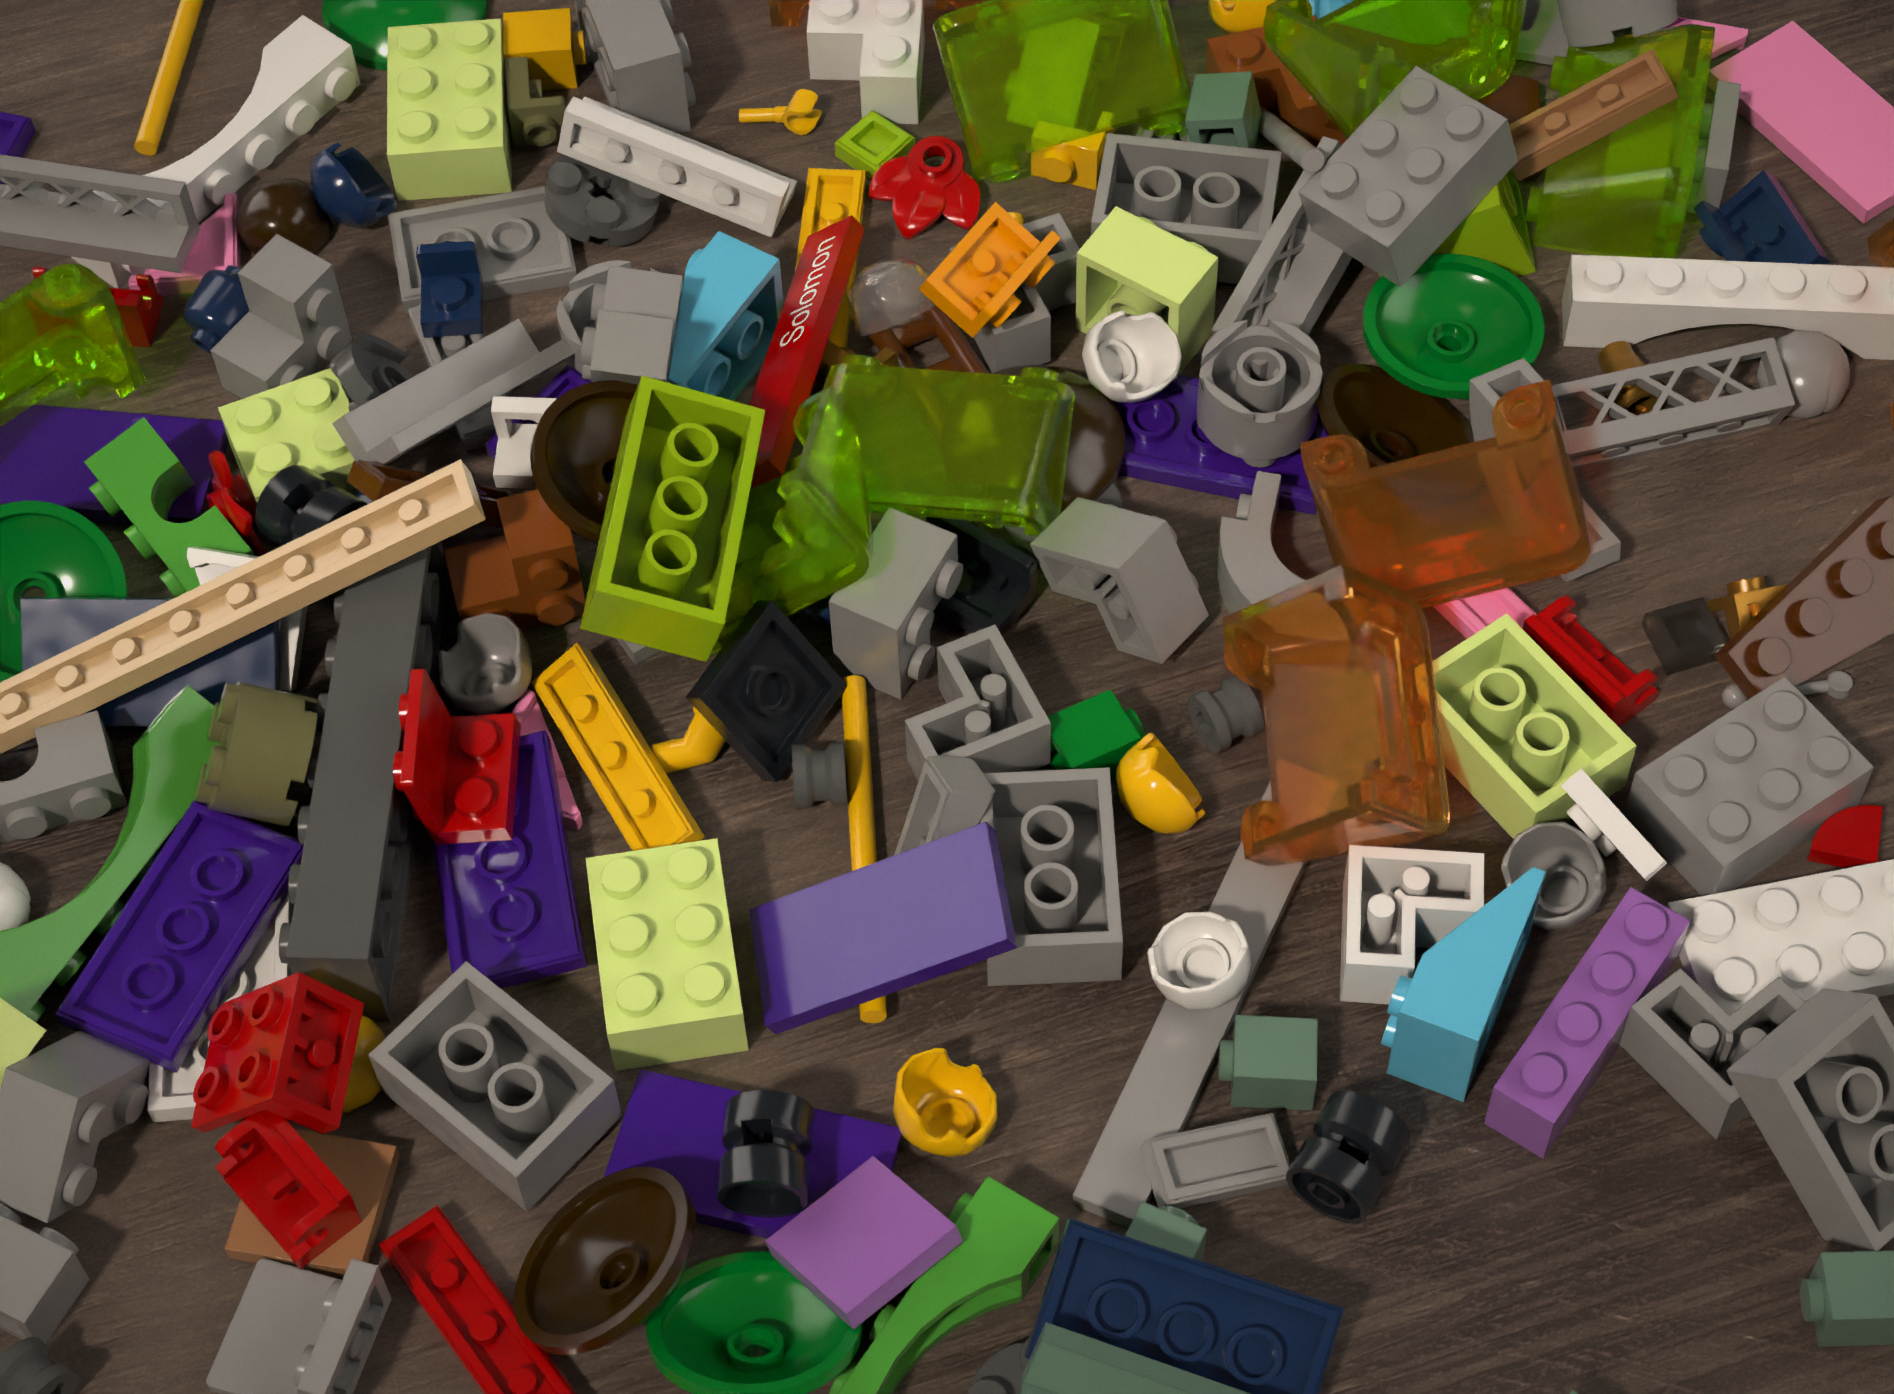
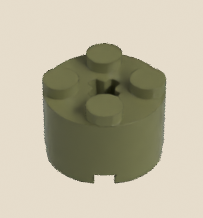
M239 681L236 685L226 683L220 703H215L207 734V740L218 742L219 744L212 746L208 763H203L195 792V801L208 804L209 810L288 826L298 804L297 801L288 800L290 787L296 788L299 782L304 783L310 761L317 723V713L312 711L317 705V699Z

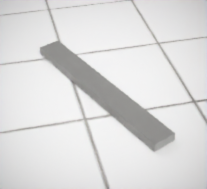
M1281 760L1279 761L1208 912L1221 915L1225 919L1236 921L1241 927L1251 951V969L1247 983L1235 999L1214 1010H1187L1168 999L1165 1000L1073 1193L1072 1205L1129 1228L1141 1202L1149 1204L1154 1193L1140 1147L1147 1139L1183 1131L1219 1054L1220 1039H1226L1235 1015L1239 1011L1339 795L1340 782Z

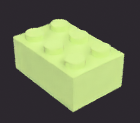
M501 18L388 27L387 158L398 201L512 192L511 127L507 105Z
M1507 613L1407 677L1400 719L1513 839L1517 834L1538 822H1566L1570 824L1574 821L1566 811L1575 802L1561 785L1581 768L1608 798L1626 785L1637 745Z
M718 838L585 858L606 1031L615 1071L749 1051Z

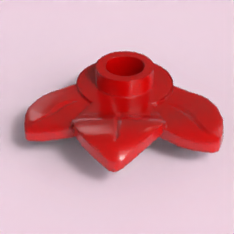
M944 136L923 138L911 148L908 155L888 160L881 165L871 180L868 194L874 200L892 202L894 221L901 235L906 240L912 239L926 230L941 215L955 226L969 231L978 219L981 204L978 183L964 171L965 162L961 148L956 142ZM942 156L945 158V161L938 167H930L925 164L926 160L931 157Z
M218 450L210 452L208 459L214 474L212 479L214 492L206 495L209 507L212 508L216 505L255 556L260 557L266 554L252 528V521L255 520L256 504L250 490L239 474L231 476L226 457L222 452Z

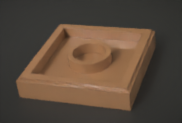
M295 1129L350 1192L362 1221L302 1269L326 1276L343 1278L351 1258L369 1263L400 1154L395 1145ZM240 1200L224 1248L229 1259L257 1263L260 1259L265 1258L297 1267Z

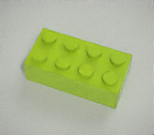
M641 376L624 422L580 629L707 662L725 624L765 409Z

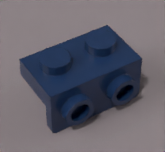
M1765 170L1761 171L1720 208L1704 200L1694 207V211L1704 225L1699 230L1702 239L1717 255L1724 256L1726 261L1827 265L1831 262L1776 177Z

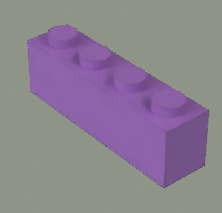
M1630 887L1493 1087L1484 1124L1544 1159L1619 1048V1042L1631 1006L1662 983L1677 961L1690 920Z

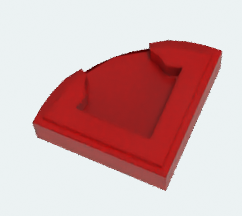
M1860 805L1849 807L1833 814L1817 830L1806 861L1842 868L1876 863L1878 861L1883 806Z

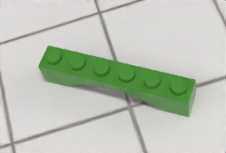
M189 685L169 701L133 746V783L128 813L115 847L97 875L73 900L57 911L20 927L0 931V998L34 1022L38 1021L46 1009L37 1000L52 982L62 987L79 969L87 957L79 950L80 946L93 930L103 936L111 928L126 905L119 897L133 880L140 884L161 850L158 848L172 830H175L195 799L203 763H208L212 746L219 743L207 740L214 705Z
M987 1176L974 1196L968 1192L963 1194L948 1218L957 1226L963 1242L910 1284V1289L898 1306L892 1303L885 1306L871 1328L869 1340L872 1344L859 1363L852 1360L836 1376L829 1394H893L898 1384L919 1359L952 1331L987 1312L1021 1302L1059 1247V1217Z

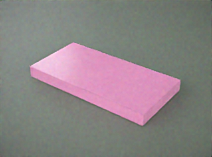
M1794 21L1709 70L1706 85L1715 92L1717 81L1741 84L1737 112L1863 224L1894 205V107Z

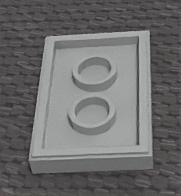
M545 186L389 213L388 219L405 314H409V308L421 305V275L416 258V248L421 244H435L445 241H473L476 244L483 276V301L568 286V283L577 275L570 237L558 229L546 213Z

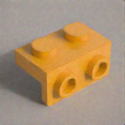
M995 202L918 290L972 338L988 321L998 329L1022 302L1013 294L1023 282L1032 289L1055 264V261L1048 253L1061 237L1051 230L1040 242Z

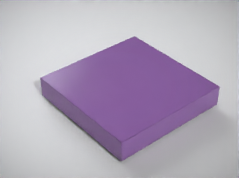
M872 1156L765 1240L772 1257L854 1330L962 1243L963 1240L957 1226L877 1158Z

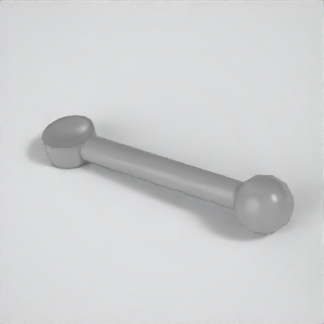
M1834 671L1829 674L1827 680L1802 682L1795 687L1803 695L1827 692L1833 698L1842 699L1849 695L1853 680L1850 675L1843 671ZM1736 684L1728 685L1722 692V701L1729 708L1734 709L1748 700Z

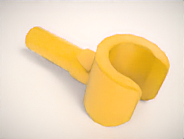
M800 89L795 92L788 106L740 109L739 121L740 123H784L793 133L806 135L814 129L822 111L813 109L818 100V95L813 91Z

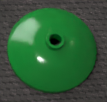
M322 0V18L325 29L352 46L356 63L387 71L388 27L486 20L488 12V0Z
M1451 253L1432 254L1402 287L1381 276L1367 296L1362 318L1363 336L1366 345L1375 361L1385 372L1411 389L1431 396L1448 399H1469L1470 379L1522 358L1533 368L1541 352L1545 333L1544 318L1540 305L1529 288L1520 279L1492 262L1473 256Z
M17 501L0 505V682L22 672L20 599L24 598L29 590L35 588L45 591L46 597H128L124 568L112 543L94 523L64 506L43 501Z
M754 1251L720 1256L685 1270L667 1299L647 1319L646 1334L648 1350L656 1367L668 1380L691 1394H809L834 1379L852 1361L861 1342L862 1323L853 1330L772 1257L770 1252Z

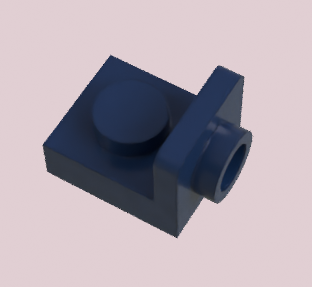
M445 241L435 244L418 245L416 248V258L421 275L420 324L424 338L483 334V276L476 244L473 241Z

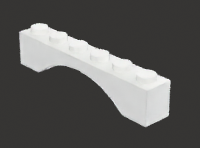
M302 15L263 48L261 67L254 87L237 115L213 139L192 154L160 170L142 176L185 182L197 221L200 223L219 205L224 204V196L226 194L235 193L256 173L268 167L277 155L299 136L309 132L320 118L339 102L347 99L353 90L361 84L352 46ZM92 191L104 200L117 201L103 191ZM146 198L159 208L173 210L169 201ZM71 257L117 289H123L129 284L130 276L143 274L149 269Z
M1571 254L1562 297L1563 346L1604 348L1616 341H1625L1630 345H1634L1648 338L1682 329L1720 324H1757L1786 327L1794 330L1819 331L1863 359L1894 360V267Z

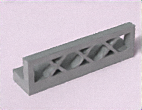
M1325 136L1322 137L1317 146V149L1324 155V164L1341 146L1338 140ZM1303 170L1211 329L1213 334L1234 322L1248 320V326H1268V319L1289 323L1309 335L1352 259L1343 250L1311 230L1298 191L1316 172L1311 173Z
M0 154V180L6 184H0V246L168 272H182L200 230L185 182ZM36 182L48 183L62 193L48 191ZM91 190L103 191L117 201L104 200ZM146 198L169 201L173 210L159 208Z
M518 318L350 411L332 424L355 461L360 459L387 465L492 405L493 396H508L536 380L575 353L565 338L539 352Z
M1774 337L1550 386L1557 394L1556 435L1561 457L1567 471L1776 426L1795 406ZM1761 357L1770 386L1751 390L1732 379L1730 375L1738 362ZM1727 365L1723 373L1714 368ZM1691 372L1715 384L1707 400L1695 403L1673 391L1672 388L1680 375ZM1670 377L1666 385H1663L1656 381L1659 379ZM1637 385L1658 397L1649 413L1634 415L1614 403L1621 388ZM1722 389L1732 394L1718 397ZM1612 390L1608 398L1598 394L1599 392ZM1578 397L1600 410L1592 425L1567 430L1559 401ZM1664 402L1673 406L1672 408L1660 410ZM1606 414L1616 419L1601 423Z

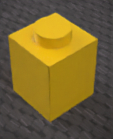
M570 8L503 13L504 60L505 58L527 56L530 79H541L543 91L578 88L577 65L587 64L584 30L574 31Z

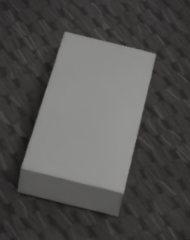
M1273 1113L1147 1139L1140 1147L1159 1209L1162 1206H1173L1180 1209L1288 1185L1286 1174L1290 1167V1162Z

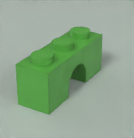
M144 417L84 461L98 479L97 482L89 487L90 491L111 517L121 510L125 513L133 525L126 529L124 533L146 561L157 554L168 567V570L159 577L175 597L200 586L195 568H190L187 560L188 547L197 546L255 556L216 505L190 522L173 523L168 521V513L172 503L178 496L192 487L195 482Z

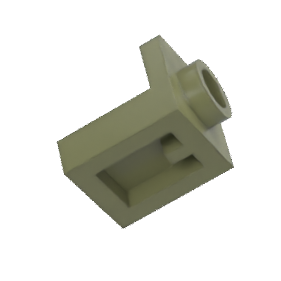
M527 56L505 58L507 105L514 148L558 144L566 109L565 98L562 96L543 97L541 79H530Z

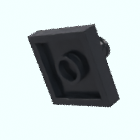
M757 600L687 694L686 698L763 781L778 782L792 763V745L806 744L847 684L774 601Z

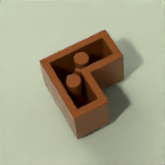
M1316 15L1207 39L1205 74L1252 71L1260 107H1264L1276 115V117L1317 148L1323 136L1338 140L1340 145L1348 139V133L1324 127L1322 37L1324 33Z
M538 489L496 499L504 536L443 550L460 621L490 612L509 616L522 631L541 626L563 625L571 619L583 616L585 597L570 528L550 510Z

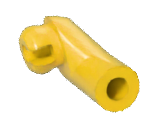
M694 706L692 709L695 715L684 737L651 745L652 752L666 774L711 763L717 758L726 741Z

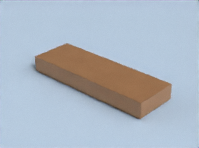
M1651 49L1511 123L1509 127L1518 162L1512 167V170L1518 182L1679 98L1672 81L1654 50Z

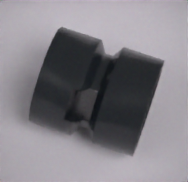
M292 465L282 469L271 478L262 491L256 506L255 522L259 532L278 545L283 546L367 505V503L342 488H336L329 480L309 468L301 465Z
M771 1090L742 1092L728 1100L725 1104L722 1135L723 1147L728 1151L720 1158L717 1188L718 1202L725 1208L753 1217L778 1218L799 1213L808 1205L810 1162L805 1157L812 1150L815 1118L814 1107L809 1102L793 1094Z
M1337 1091L1330 1096L1314 1124L1313 1134L1315 1137L1304 1141L1286 1174V1181L1290 1189L1314 1210L1344 1223L1358 1224L1365 1221L1383 1190L1384 1180L1382 1176L1393 1172L1409 1143L1411 1134L1402 1119L1381 1102L1357 1092Z

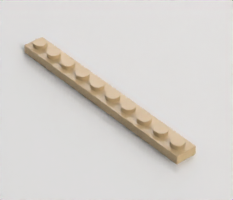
M460 459L0 682V754L35 738V728L82 715L486 520L471 472Z

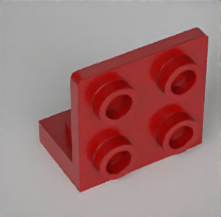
M412 669L410 671L408 693H402L399 699V720L405 734L403 751H397L393 760V776L398 791L405 792L412 804L414 818L416 821H422L436 845L512 840L521 725L515 713L451 717L425 669Z
M297 972L221 1004L208 1026L207 1035L210 1044L204 1070L198 1078L193 1092V1099L196 1105L191 1127L206 1133L268 1110L320 1134L339 1129L365 1003L303 973Z

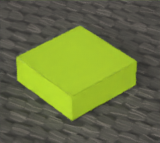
M871 110L834 143L835 156L856 170H866V177L872 180L875 172L885 162L908 155L911 148L915 145V137Z

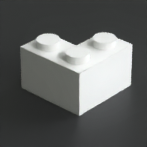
M810 0L806 32L810 79L860 81L862 118L873 110L893 124H919L925 45L923 0Z
M1349 845L1343 881L1340 1001L1375 1004L1390 1003L1400 975L1413 978L1415 947L1431 948L1484 906V853Z

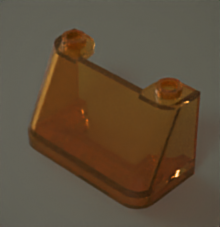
M1550 379L1506 392L1496 402L1492 410V423L1495 437L1373 468H1370L1363 445L1354 437L1343 434L1330 435L1299 443L1304 471L1340 588L1361 592L1358 610L1359 617L1381 619L1562 575L1578 569L1587 560L1591 552L1590 531L1574 461Z
M1340 565L1222 618L1225 641L1224 659L1228 669L1243 682L1262 690L1272 801L1262 800L1246 808L1243 814L1240 835L1244 846L1245 859L1264 866L1275 867L1348 855L1349 845L1396 847L1420 843L1447 831L1450 823V805L1429 631L1421 607L1412 596L1405 591L1346 565Z

